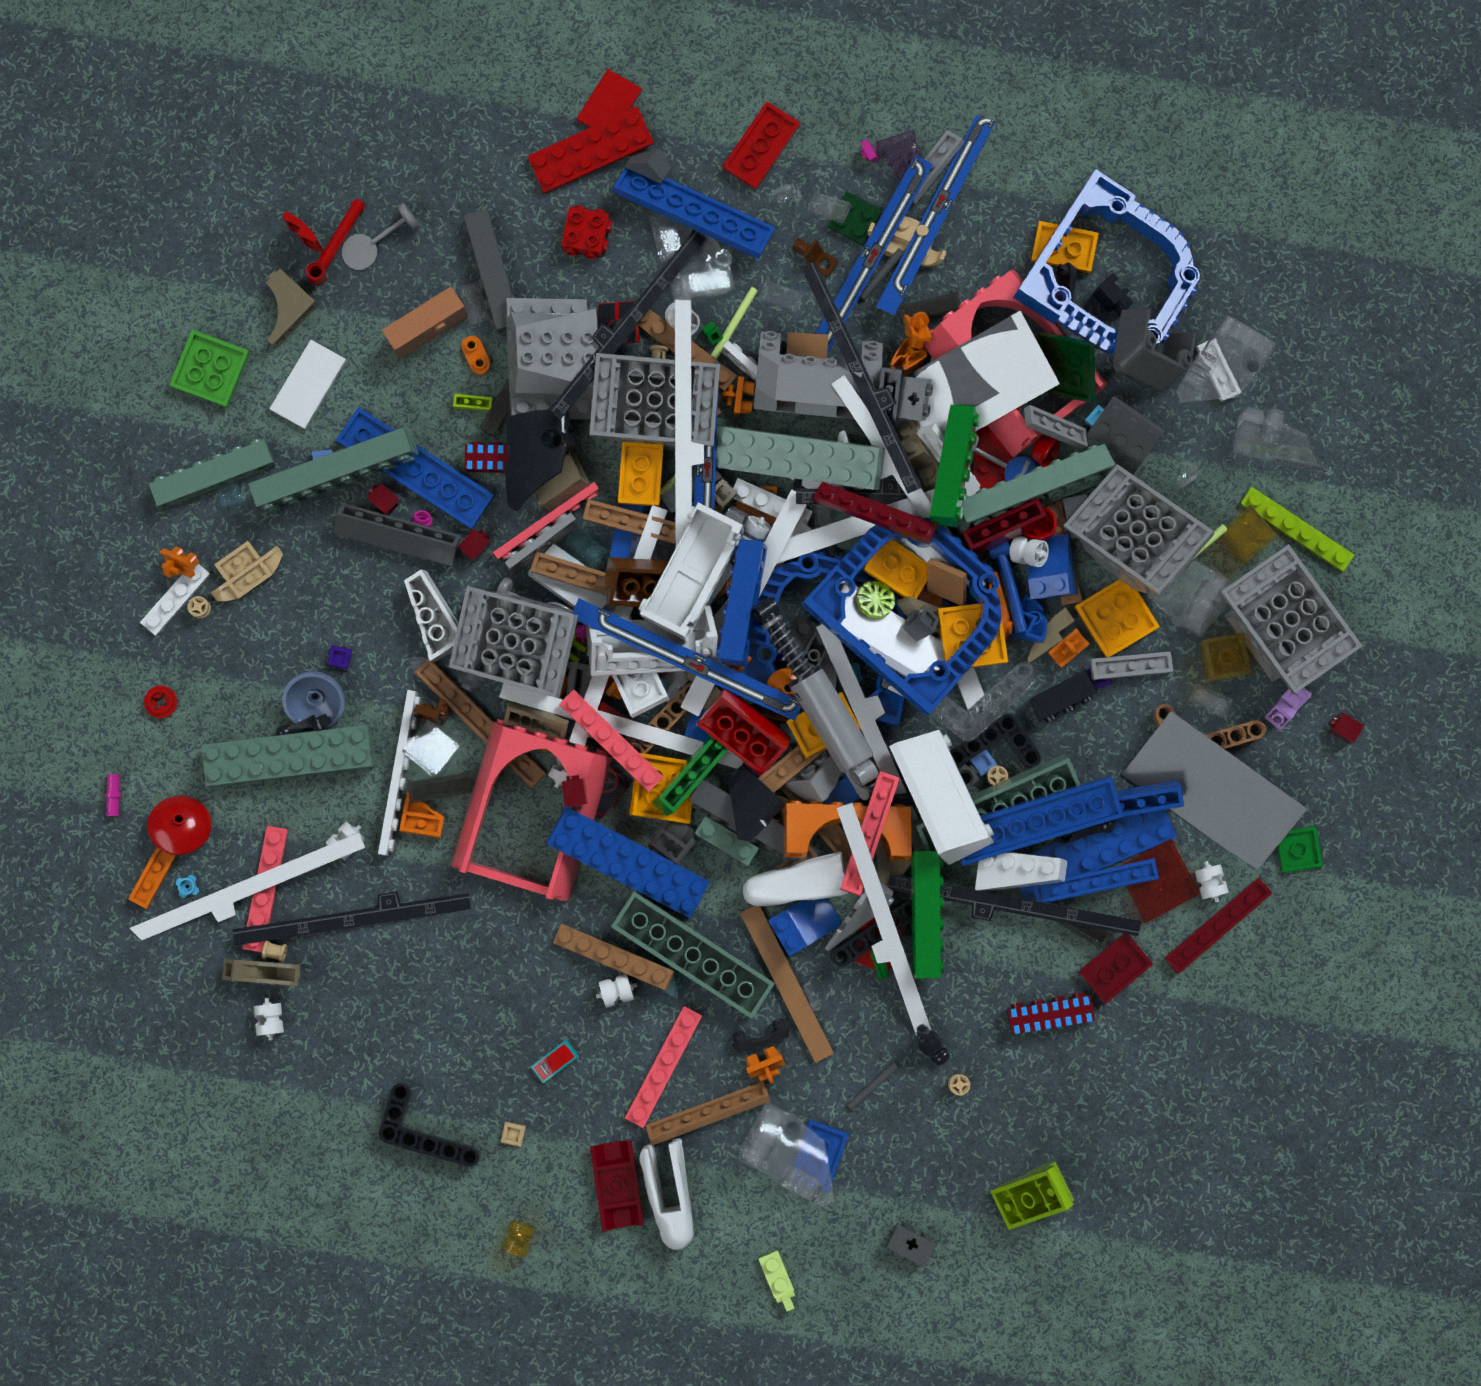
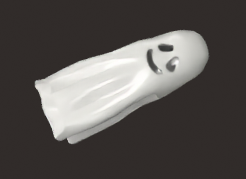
M842 852L827 854L805 860L794 866L772 869L749 878L743 885L744 899L749 904L759 907L782 905L796 900H817L846 895L848 892L840 890L846 872Z
M677 1138L669 1143V1151L680 1205L665 1208L654 1145L650 1143L644 1146L639 1159L649 1202L653 1209L655 1222L660 1230L661 1239L668 1248L673 1250L685 1248L692 1241L694 1235L682 1140Z

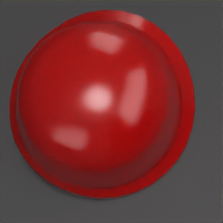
M1050 436L1038 438L1032 447V459L1039 466H1049L1051 462L1059 458L1060 442Z
M1043 507L1047 515L1046 524L1025 533V536L1031 540L1037 539L1045 542L1052 539L1057 528V520L1050 509Z

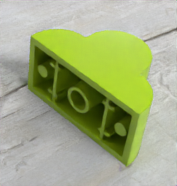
M1056 1161L1043 1164L990 1191L1009 1230L1066 1211L1074 1205V1198Z

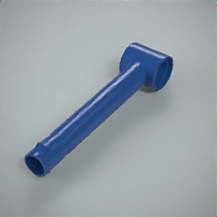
M1007 541L989 549L991 559L996 560L1015 632L1016 634H1021L1027 631V625L1008 558L1010 556V544Z

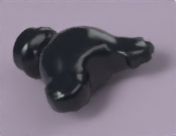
M924 1024L919 1025L916 1032L919 1049L926 1056H931L932 1062H935L936 1065L944 1064L950 1057L947 1048L942 1047V1042L935 1031L929 1030Z

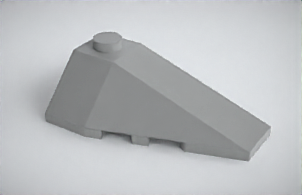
M826 750L784 784V787L808 802H824L835 788L841 771L829 751Z
M880 882L889 907L894 901L891 897L894 891ZM865 890L826 945V950L829 951L874 918Z

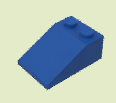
M1070 534L1053 536L1052 539L1046 542L1049 553L1045 564L1042 567L1028 566L1031 600L1040 601L1077 595Z
M827 898L801 900L768 920L788 956L793 955L828 934L842 923Z

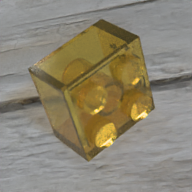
M1250 505L1226 526L1227 531L1218 539L1243 566L1278 535Z
M1244 633L1205 639L1198 643L1206 683L1245 677L1251 674Z

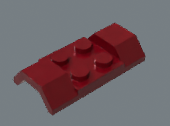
M632 1140L590 1146L602 1231L644 1225Z

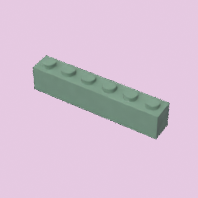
M256 439L251 441L250 445L246 447H235L230 450V453L214 455L207 462L199 461L192 464V467L186 470L184 468L175 470L173 475L168 477L160 476L155 478L154 482L149 483L157 507L161 510L276 466L268 443L265 440Z

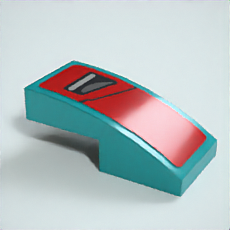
M565 1040L532 1065L531 1068L541 1082L545 1083L578 1058L579 1055L568 1040Z

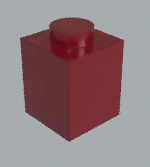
M382 483L378 486H373L368 492L369 496L367 499L385 515L389 516L401 503L399 498Z
M473 529L459 544L458 548L475 563L490 547L491 544L488 541L490 537L482 530L477 532Z
M1340 713L1338 716L1334 715L1329 722L1331 728L1328 732L1348 744H1353L1365 725L1345 713Z
M579 775L566 776L567 780L562 781L565 807L587 804L585 778L579 779Z

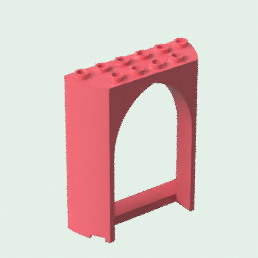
M1010 270L1002 277L999 275L990 282L991 285L988 288L982 287L974 294L975 297L972 300L966 299L958 306L959 309L956 312L950 311L943 317L944 320L935 329L930 330L932 335L931 342L925 341L923 347L932 359L935 360L972 339L971 328L975 312L985 307H1006L1021 311V313L1039 324L1045 332L1065 337L1069 336L1057 321L1055 324H1052L1013 298L1023 280L1015 270ZM1095 369L1097 395L1107 387L1108 383ZM1074 399L1054 415L1065 419L1086 402ZM1017 409L987 425L1013 458L1032 445L1038 438L1045 435L1026 427L1025 419Z
M497 719V722L494 721L451 866L458 868V871L462 873L471 872L546 895V898L551 900L556 898L561 901L570 900L581 862L559 851L549 885L471 862L490 796L499 775L510 762L528 751L548 749L562 763L568 776L579 775V779L585 778L588 803L572 806V809L594 820L613 757L608 756L609 753L601 749H597L594 752L588 750L589 746L587 745L584 746L576 743L571 745L568 744V739L557 737L551 739L547 737V734L537 731L531 733L526 731L527 728L517 725L511 727L503 724L504 720Z

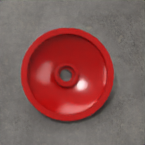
M187 796L169 797L158 803L151 811L147 823L148 834L153 844L165 853L171 855L190 854L201 848L209 838L211 818L205 806L196 799ZM177 818L183 819L181 822L175 821Z

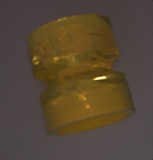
M511 1220L507 1230L509 1236L505 1237L501 1249L516 1256L527 1257L531 1246L528 1242L533 1240L536 1227L517 1220ZM515 1239H521L520 1243L516 1242Z

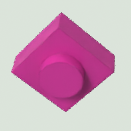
M868 139L860 143L863 147L860 152L866 161L870 160L874 164L880 160Z

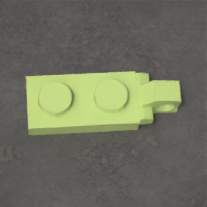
M778 1250L758 1258L777 1303L783 1301L786 1311L794 1309L791 1297L795 1296L794 1288Z

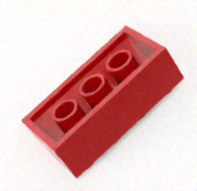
M726 689L720 692L697 722L701 729L761 776L787 749L791 739L789 735L741 697Z

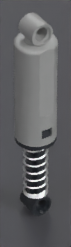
M768 597L753 606L751 609L754 619L758 624L763 625L762 627L765 629V632H769V639H773L775 642L773 646H777L779 649L777 653L783 655L782 660H786L788 663L786 667H790L792 670L791 675L796 677L795 680L788 684L839 770L842 773L849 771L851 779L860 788L879 776L878 770L873 762L869 760L873 756L872 749L821 665L813 669L812 666H808V659H804L802 656L804 652L799 651V644H795L793 641L795 637H791L789 634L791 630L785 628V622L782 623L781 619L783 617L780 615V609L775 600Z

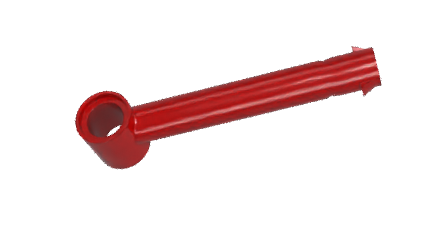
M354 199V201L350 202L351 206L340 222L317 262H312L307 266L306 274L313 285L319 286L326 281L327 274L325 271L360 213L364 212L365 204L362 201ZM313 272H322L319 277H312Z

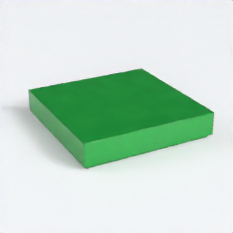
M1316 826L1290 830L1277 846L1281 873L1323 867Z

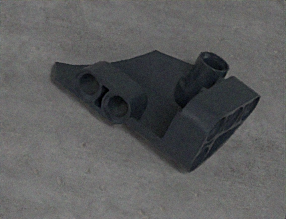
M550 409L524 412L506 418L509 461L505 464L507 506L518 512L533 493L549 480L562 473L565 455L571 452L576 445L575 437L569 434V410L562 419L557 417Z

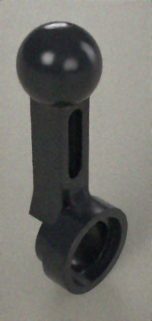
M326 713L317 718L315 715H312L290 726L282 725L278 727L276 736L295 734L307 727H312L314 731H317L333 721Z
M1111 820L1072 832L1066 838H1061L1060 836L1055 838L1058 842L1065 844L1072 840L1075 841L1079 838L1101 832L1108 834L1114 830L1115 823Z

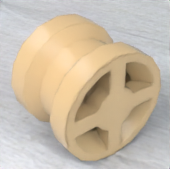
M196 596L189 600L188 611L196 618H205L211 611V605L205 598Z
M993 766L987 772V782L993 786L1008 779L1006 769L1002 766Z
M955 1074L949 1079L948 1087L952 1093L962 1096L969 1091L970 1081L962 1074Z

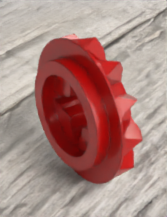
M155 686L146 693L144 707L151 716L163 719L171 716L176 710L178 700L175 692L169 687ZM162 697H165L164 701L166 702V704H168V706L161 705L160 708H158V703L153 699H161Z

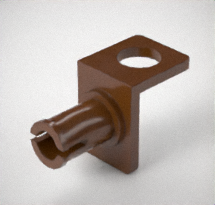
M798 238L793 244V250L804 255L808 264L816 262L820 273L826 277H829L839 263L836 258L822 250L817 240H814L809 245ZM823 260L831 261V265L827 269L820 268V263Z

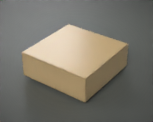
M505 1121L501 1143L521 1147L526 1126Z

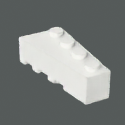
M421 569L405 579L404 582L411 604L414 607L417 623L421 629L429 661L436 662L452 652L459 622L428 572Z
M1009 852L980 860L978 862L975 890L989 892L1065 882L1067 860Z

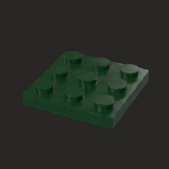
M1043 331L1039 333L1038 344L1060 383L1046 391V393L1088 403L1094 402L1096 400L1095 343Z

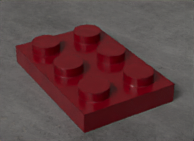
M1122 934L1083 966L1078 973L1102 1002L1106 1004L1150 968L1153 963L1130 935Z

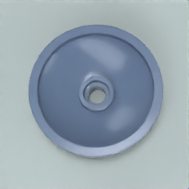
M310 671L298 674L288 682L283 692L282 704L285 713L294 723L312 715H315L317 718L326 713L333 722L321 728L325 729L335 724L343 714L345 695L341 686L332 677L321 672ZM317 693L319 697H314L312 694Z

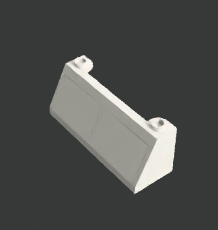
M699 502L696 507H691L687 516L690 518L689 524L651 597L648 599L644 598L639 607L641 617L685 642L688 641L730 561L735 547L739 543V539L744 534L742 524Z
M844 584L840 591L848 593L849 588ZM857 586L852 596L845 600L846 618L841 625L858 640L863 639L870 646L869 649L874 654H880L886 660L885 664L904 677L908 674L925 673L933 662L937 660L944 661L940 636L935 638L932 635H928L916 642L903 629L906 620L891 611L886 617L879 619L868 617L857 605L856 595L860 589ZM934 667L933 672L939 670L940 668Z
M711 606L704 608L687 642L646 619L627 620L716 661L718 635ZM586 625L591 676L685 671Z
M940 730L897 742L889 747L938 855L950 865L994 843L991 838L994 833L989 824H984L950 753L949 747L952 746L948 735H943Z

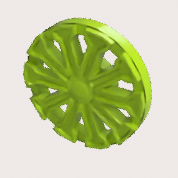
M868 581L863 584L856 595L859 609L871 618L879 619L886 617L892 611L895 604L893 592L890 591L888 586L878 581Z

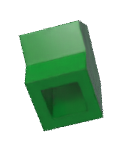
M713 322L701 328L703 334L712 345L723 339Z

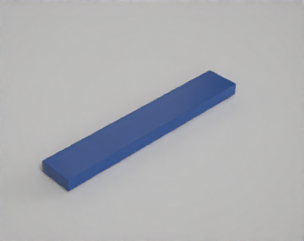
M1154 858L1065 877V882L1032 885L1035 901L1048 903L1159 879Z

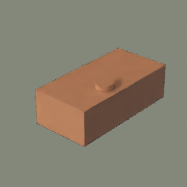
M449 287L382 329V332L399 359H402L469 316L453 288Z

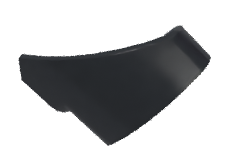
M740 766L727 778V783L732 801L737 840L751 841L785 805L762 781L743 766Z

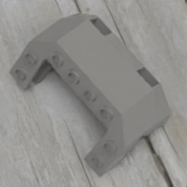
M761 331L754 409L855 419L832 386L833 382L845 375L865 405L845 361L834 358H815L813 356L801 357L792 354L781 355V333ZM862 341V355L860 357L877 390L880 384L883 343ZM863 372L854 373L861 377Z

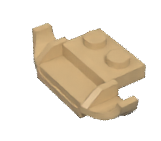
M904 216L883 255L891 257L898 248L905 252L915 231L919 236L924 237L928 234V227L919 225L920 221ZM872 222L868 229L869 237L876 227L875 223ZM930 246L920 267H930L941 263L947 251L937 252L931 250Z
M246 541L215 563V567L226 582L210 592L216 601L238 599L273 575L283 556L278 545L260 557L251 543Z

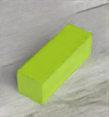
M454 394L453 407L454 409L492 412L493 398Z

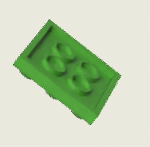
M191 330L169 386L228 408L250 351Z

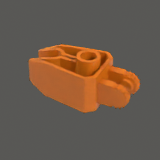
M911 338L904 339L888 364L905 367L904 376H908L920 368L927 357V351L924 347L918 349L910 346Z

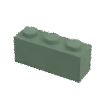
M707 816L704 817L695 832L696 836L747 867L759 850L758 847L748 841L737 840V834Z

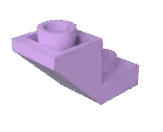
M1288 688L1264 718L1281 730L1312 694L1305 688L1292 694Z

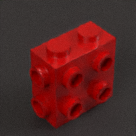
M579 205L569 206L561 243L562 251L571 256H577V253L584 254L586 258L596 260L597 257L602 258L603 252L607 253L609 241L606 240V235L611 233L613 221H609V214L601 209L591 211Z

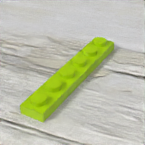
M1253 487L1249 489L1240 503L1241 506L1256 516L1258 515L1259 518L1341 572H1344L1354 557L1353 553Z

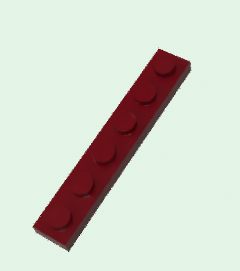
M821 482L814 495L813 502L926 544H930L937 530L938 524L825 482Z
M1259 877L1256 878L1167 954L1164 959L1179 974L1267 899L1272 892Z

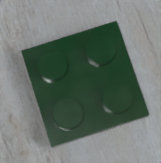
M846 191L827 228L863 246L869 236L868 229L871 222L876 223L882 209Z

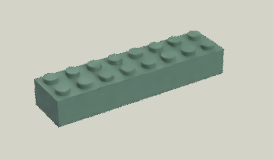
M720 426L716 452V468L876 490L880 488L885 448Z
M400 428L248 484L256 507L274 512L280 510L281 505L299 503L303 497H316L320 491L325 489L328 492L337 489L339 484L345 483L348 485L357 482L358 477L365 476L367 478L377 474L376 471L393 469L396 467L395 464L403 462V464L410 463L415 460L414 457L419 456L412 432L405 428Z
M1105 444L1100 446L1093 445L1082 453H1072L1064 460H1054L1049 466L1036 467L1031 473L1026 475L1023 473L1018 474L1013 480L1008 482L1000 481L990 489L983 488L972 496L966 495V500L962 501L961 505L963 507L962 520L958 521V527L955 528L962 539L963 531L1038 498L1042 507L1099 485L1116 464Z
M368 725L202 745L205 785L209 788L375 768L371 727Z
M1062 754L971 795V798L981 816L1081 784L1069 757ZM922 817L913 821L924 849L936 850Z
M635 891L611 926L751 1019L775 984L766 976Z

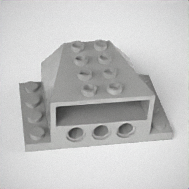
M506 298L510 415L548 410L598 349V345L592 338V335L597 330L596 309L587 310V299ZM594 379L569 409L570 420H591Z
M596 353L589 436L610 438V445L622 446V442L663 445V450L675 451V360ZM691 362V442L713 447L720 364Z
M1118 464L1064 524V528L1081 540L1084 549L1104 569L1132 589L1148 593L1151 590L1159 597L1214 535L1212 529Z
M1289 544L1220 592L1232 609L1224 615L1271 682L1282 678L1292 694L1303 689L1362 647V644Z
M467 586L449 668L560 698L578 615L572 614L573 610L525 597Z

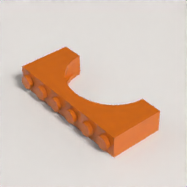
M801 801L786 803L784 807V857L805 858L813 835L826 826L842 823L837 808L844 806L843 803L832 802L830 805L822 804V802L818 801L810 802V804H802ZM853 803L861 826L867 806H864L863 803ZM895 804L890 807L879 839L886 850L887 861H908L912 857L911 807H905L903 804Z

